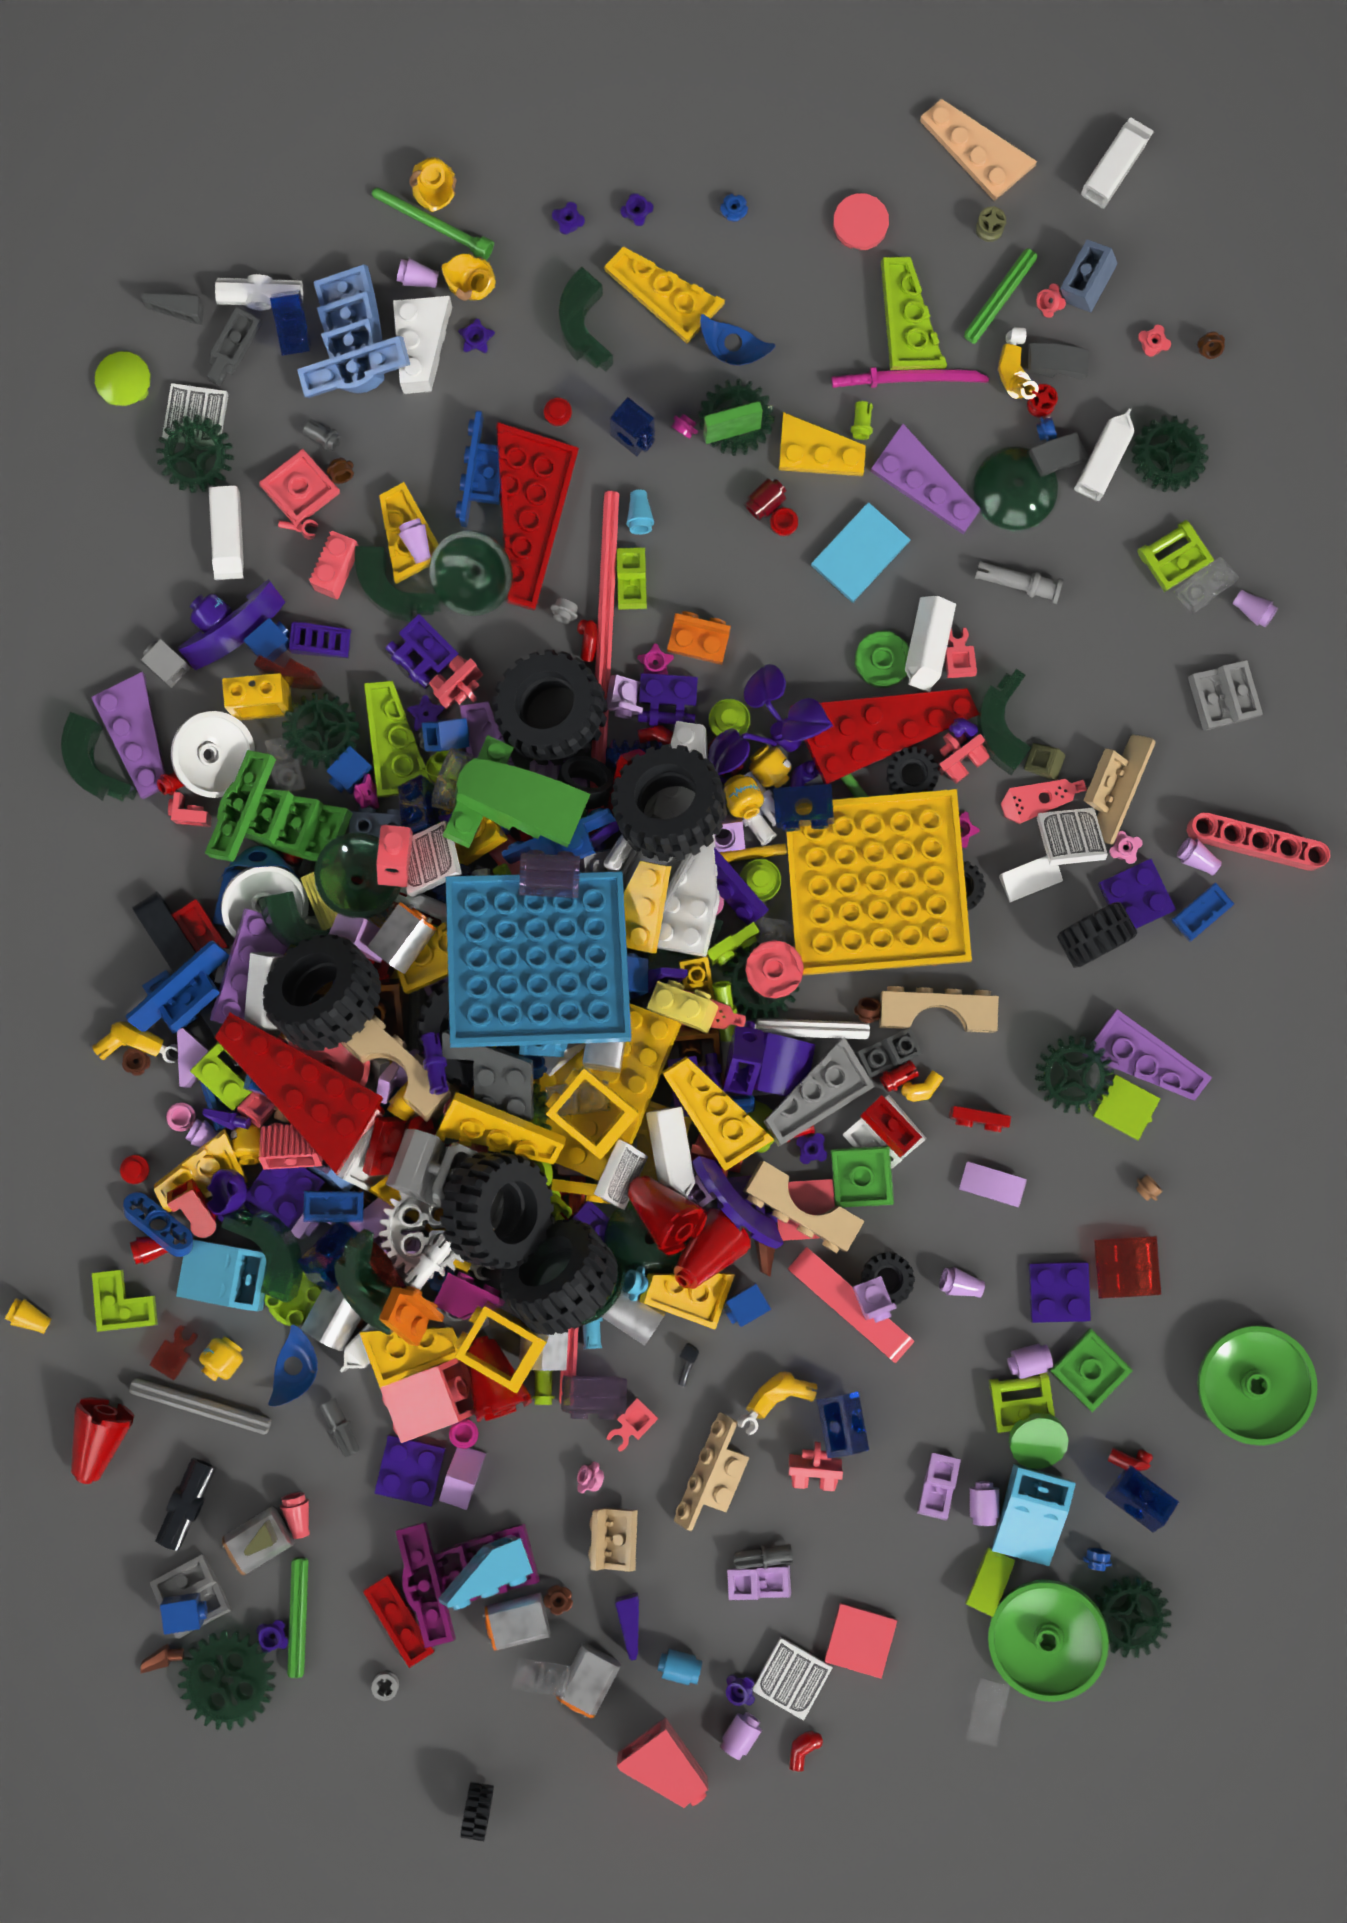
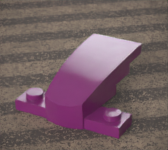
M426 1522L395 1531L404 1564L403 1590L408 1603L416 1611L425 1648L452 1642L456 1639L449 1609L441 1604L438 1598L482 1546L510 1534L519 1537L533 1573L526 1576L527 1581L519 1585L510 1587L509 1584L498 1587L499 1592L497 1594L536 1584L540 1581L525 1523L473 1538L436 1553L433 1551ZM481 1595L471 1598L470 1601H475L478 1598H481Z

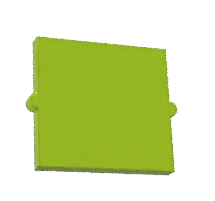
M1114 1075L1107 1091L1101 1094L1102 1100L1093 1117L1139 1141L1145 1127L1153 1120L1151 1116L1160 1098L1124 1078Z

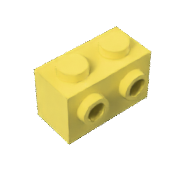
M668 980L667 984L657 981L647 1009L708 1034L719 1007L710 1000L711 995L696 989L693 994L684 991V985L672 980Z

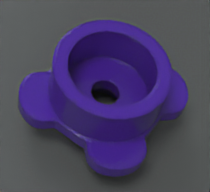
M633 193L629 196L626 206H623L620 212L623 218H629L634 221L636 226H642L648 213L653 212L654 206L652 202H647L643 196Z
M568 202L564 208L560 210L555 209L552 212V219L557 221L562 234L566 235L574 232L585 223L584 217L578 213L577 205L574 202ZM567 216H570L571 219H570V220H566V217H567Z
M816 1133L814 1136L807 1138L800 1136L797 1139L796 1144L800 1147L801 1155L799 1160L801 1163L809 1164L813 1160H826L828 1153L824 1150L823 1142L825 1138L822 1134ZM814 1146L815 1150L810 1151L809 1147Z
M277 1619L274 1623L268 1625L262 1623L257 1627L258 1640L262 1651L269 1653L278 1647L285 1649L288 1646L289 1639L285 1636V1623L282 1620ZM272 1633L275 1634L274 1639L270 1636Z
M733 1674L728 1676L726 1679L728 1684L726 1688L727 1699L737 1706L743 1704L752 1705L755 1702V1697L752 1693L754 1681L750 1677L737 1678Z

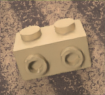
M607 1507L593 1510L589 1524L592 1538L588 1552L591 1570L635 1571L638 1510Z

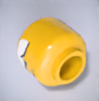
M765 745L750 757L752 762L749 765V769L763 787L767 788L774 785L775 788H779L790 779L787 774L790 772L792 765L777 746L769 747Z
M252 1123L249 1129L237 1127L231 1131L233 1152L242 1165L261 1163L259 1160L261 1127L258 1128Z

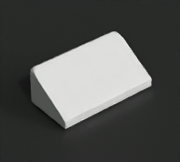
M1047 855L999 875L1009 902L1063 881L1059 865L1050 866Z

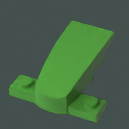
M487 735L478 757L465 764L459 773L455 792L456 806L442 836L469 848L484 816L508 830L513 826L536 839L541 835L562 846L568 847L591 794L547 776L508 765L507 762L514 747Z
M247 750L235 781L228 787L220 801L217 816L218 822L205 853L210 858L234 862L245 837L280 852L332 865L353 813L347 808L324 805L318 799L294 796L289 791L264 789L276 759L271 754Z

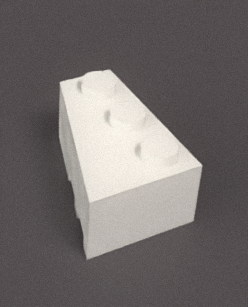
M450 296L395 300L393 305L396 336L404 338L411 364L399 368L400 385L403 394L431 392L440 360L442 344L446 336L449 316H451L452 312Z

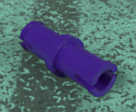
M430 1032L421 1036L425 1054L423 1067L427 1070L430 1094L435 1093V1095H439L449 1091L445 1074L447 1061L442 1054L440 1034Z

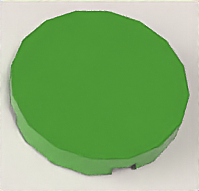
M876 631L868 634L859 643L855 652V668L858 675L867 684L876 688H889L898 684L907 675L905 665L909 651L908 644L890 631Z
M1034 1413L1023 1421L1022 1419L1015 1423L1009 1435V1445L1013 1457L1019 1464L1030 1469H1043L1061 1460L1067 1451L1069 1441L1065 1427L1059 1419L1047 1413Z

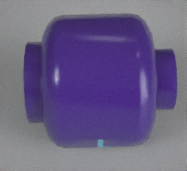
M200 594L190 605V608L193 609L190 620L203 633H206L232 613L231 607L216 594H209L206 597Z

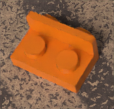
M682 611V614L675 613L667 652L722 665L731 626L726 625V621L718 618H710L709 621L699 619L697 614L688 611Z
M406 1286L405 1289L392 1287L379 1320L409 1345L419 1346L429 1321L443 1322L445 1316L437 1310L438 1306L435 1303L422 1297L423 1293L419 1289L411 1286Z

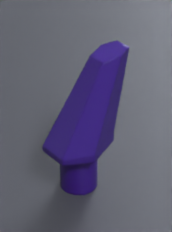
M211 1108L203 1109L202 1114L205 1117L230 1130H235L237 1127L249 1129L251 1125V1119L240 1116L239 1112Z

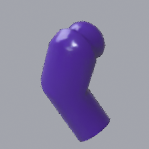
M962 717L955 719V722L949 726L950 732H953L956 738L964 734L967 738L966 741H971L978 733V727Z

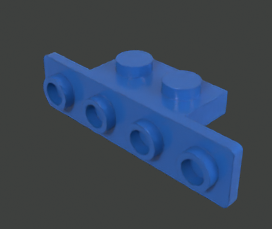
M476 411L475 419H470L468 436H472L471 446H466L464 453V463H468L467 473H462L460 479V490L464 491L462 501H457L456 518H460L461 527L465 528L468 527L471 501L500 504L498 446L480 443L484 420L482 411Z
M597 808L589 812L587 817L579 820L568 847L540 835L538 839L533 838L526 842L517 841L510 844L507 850L502 851V855L509 864L533 855L539 873L546 874L594 854L595 850L588 832L615 822L616 819L609 808Z
M213 940L209 941L130 1011L125 1018L138 1030L145 1032L163 1016L169 1026L177 1032L220 994L209 975L229 958V954Z

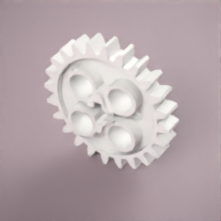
M399 1191L402 1198L400 1201L393 1198L390 1199L394 1205L393 1210L386 1208L383 1210L389 1216V1219L380 1220V1224L387 1227V1230L379 1232V1236L388 1238L387 1241L381 1244V1247L383 1249H392L386 1257L389 1260L397 1257L394 1266L398 1269L405 1264L404 1273L409 1275L421 1261L419 1257L422 1253L426 1254L444 1231H430L429 1237H426L423 1232L402 1235L401 1232L403 1230H424L426 1224H429L432 1229L444 1228V1226L441 1225L440 1221L434 1220V1213L440 1207H433ZM411 1210L418 1211L419 1219L413 1224L405 1223L404 1218L407 1212ZM414 1239L421 1241V1248L418 1252L413 1254L407 1252L406 1246L409 1241ZM453 1250L440 1264L442 1268L438 1272L442 1277L445 1276L444 1267L448 1266L451 1270H456L453 1261L458 1260L464 1263V1260L459 1255H456Z

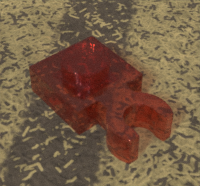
M184 1325L176 1328L173 1343L168 1339L164 1340L149 1364L173 1381L177 1379L191 1357V1354L185 1351L186 1347L194 1344L198 1339V1334L193 1333L189 1340H184L182 1338V1331L186 1327Z

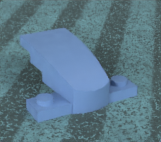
M363 264L314 281L320 307H317L324 329V333L321 336L330 359L297 369L304 397L311 398L338 388L356 394L369 392L384 381V373L411 365L402 336L382 340L379 313L367 265Z

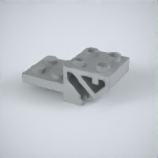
M406 1129L386 1185L433 1207H440L441 1199L444 1200L446 1192H444L446 1183H450L452 1180L451 1174L456 1168H461L460 1164L468 1157L472 1158L478 1152L455 1142L451 1144V1147H446L445 1143L436 1135L416 1129ZM501 1189L496 1194L491 1207V1224L493 1229L497 1228L503 1215L504 1199Z

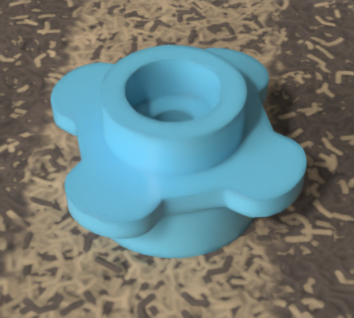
M639 1266L636 1271L628 1270L622 1280V1290L630 1294L629 1299L631 1301H636L638 1295L645 1293L648 1287L645 1268Z

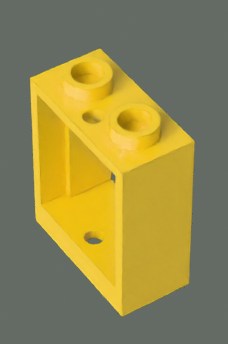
M281 673L222 679L224 707L239 721L293 716L291 687ZM252 680L255 681L253 687L249 686V682Z
M582 1066L580 1070L574 1068L564 1080L567 1085L560 1093L554 1091L545 1102V1105L548 1107L545 1110V1114L601 1160L639 1113L637 1109L585 1066ZM584 1079L622 1109L620 1114L595 1143L557 1113Z
M487 1301L483 1308L480 1306L476 1307L469 1319L473 1323L469 1333L462 1331L454 1347L459 1349L455 1358L517 1394L546 1345L549 1336L531 1331L520 1319ZM487 1316L532 1342L512 1377L467 1351Z

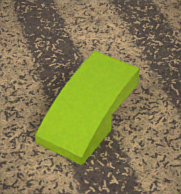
M617 548L618 610L647 609L645 548Z
M988 1547L978 1567L976 1579L966 1598L965 1604L993 1617L1008 1583L1015 1559L1002 1553L994 1552L992 1548Z

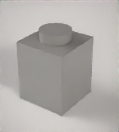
M161 639L157 643H151L145 649L144 657L141 659L170 688L191 668Z

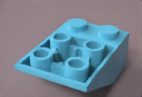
M193 1239L191 1252L183 1256L176 1296L256 1312L262 1311L273 1252Z
M1013 1464L992 1551L1049 1566L1070 1509L1076 1483L1067 1478Z
M510 1534L482 1546L438 1598L439 1602L447 1608L453 1607L454 1610H458L470 1605L471 1598L480 1595L482 1598H487L499 1592L498 1587L509 1584L512 1587L527 1581L526 1576L533 1573L521 1538Z

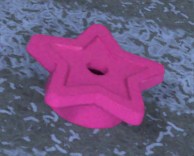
M655 643L647 654L638 655L637 659L645 666L644 673L668 675L667 665L674 659V656L664 654L658 644ZM657 660L658 665H654L653 661Z
M368 773L364 775L363 782L355 784L354 797L362 809L368 805L374 809L379 808L376 785Z
M965 811L959 816L960 827L963 829L961 832L963 848H967L969 837L980 831L979 828L971 824L969 813Z

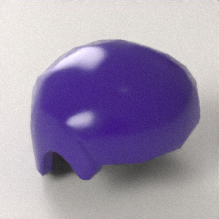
M220 1169L213 1174L211 1184L207 1186V1190L212 1194V1199L206 1205L215 1215L230 1214L240 1209L247 1197V1187L242 1175L234 1169Z

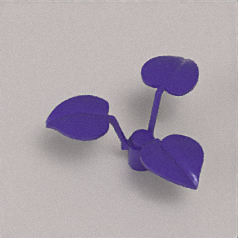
M767 664L761 667L747 682L744 688V700L752 708H759L766 703L767 708L777 720L770 729L771 739L750 733L740 735L736 729L731 728L720 733L712 742L708 752V759L714 765L718 775L735 770L746 761L750 751V745L746 739L767 743L772 747L779 745L786 752H793L799 748L803 740L826 731L833 724L827 717L822 705L813 698H805L796 702L790 708L788 718L783 720L772 706L771 701L780 698L784 694L786 688L785 676L777 666Z

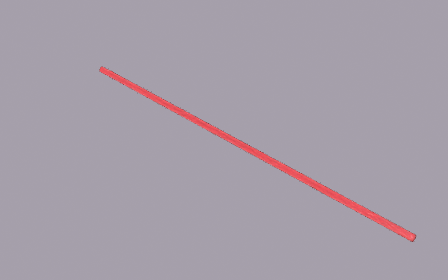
M605 491L603 503L595 677L605 693L603 696L605 700L611 676L619 493L616 491ZM609 710L603 712L607 720L604 727H599L602 735L598 741L592 740L591 758H595L605 765ZM590 781V788L598 787L594 782ZM598 829L588 832L589 836L595 833ZM570 1176V1181L586 1183V1177ZM569 1193V1207L572 1209V1214L584 1203L585 1195ZM579 1327L568 1329L566 1370H561L559 1402L562 1405H573L575 1403Z

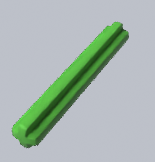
M1026 248L966 329L964 338L970 343L975 344L1035 263L1037 254L1034 251Z
M300 1557L294 1558L291 1564L287 1675L291 1678L302 1677L305 1666L309 1561L307 1558Z

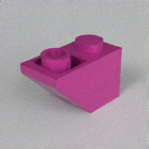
M459 1271L457 1276L448 1273L434 1303L438 1308L465 1320L471 1318L477 1306L483 1308L487 1301L498 1307L503 1306L505 1301L498 1297L501 1291L486 1284L481 1289L472 1284L474 1278Z

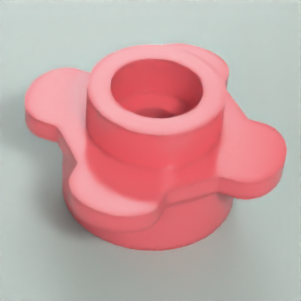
M1050 284L1049 289H1044L1037 295V307L1046 318L1053 317L1054 312L1065 308L1066 300L1061 297L1058 284Z
M1155 325L1153 329L1141 331L1138 335V340L1142 342V349L1149 357L1159 354L1162 350L1167 351L1171 347V341L1166 339L1165 329L1162 325ZM1152 339H1156L1157 343H1153Z

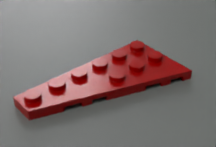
M497 422L507 603L534 611L537 606L579 448Z
M968 688L822 702L820 704L833 726L804 741L824 785H827L904 748L949 729V726L957 718L962 717L968 720L979 715V712Z
M230 1012L216 1034L215 1039L328 1166L339 1175L382 1102L383 1097Z

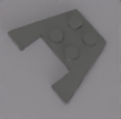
M444 1030L442 1033L443 1057L446 1059L473 1060L474 1099L528 1122L532 1121L534 1118L533 1060L498 1047L496 1049L489 1046L450 1048V1030ZM445 1138L444 1141L445 1144L459 1142V1140Z

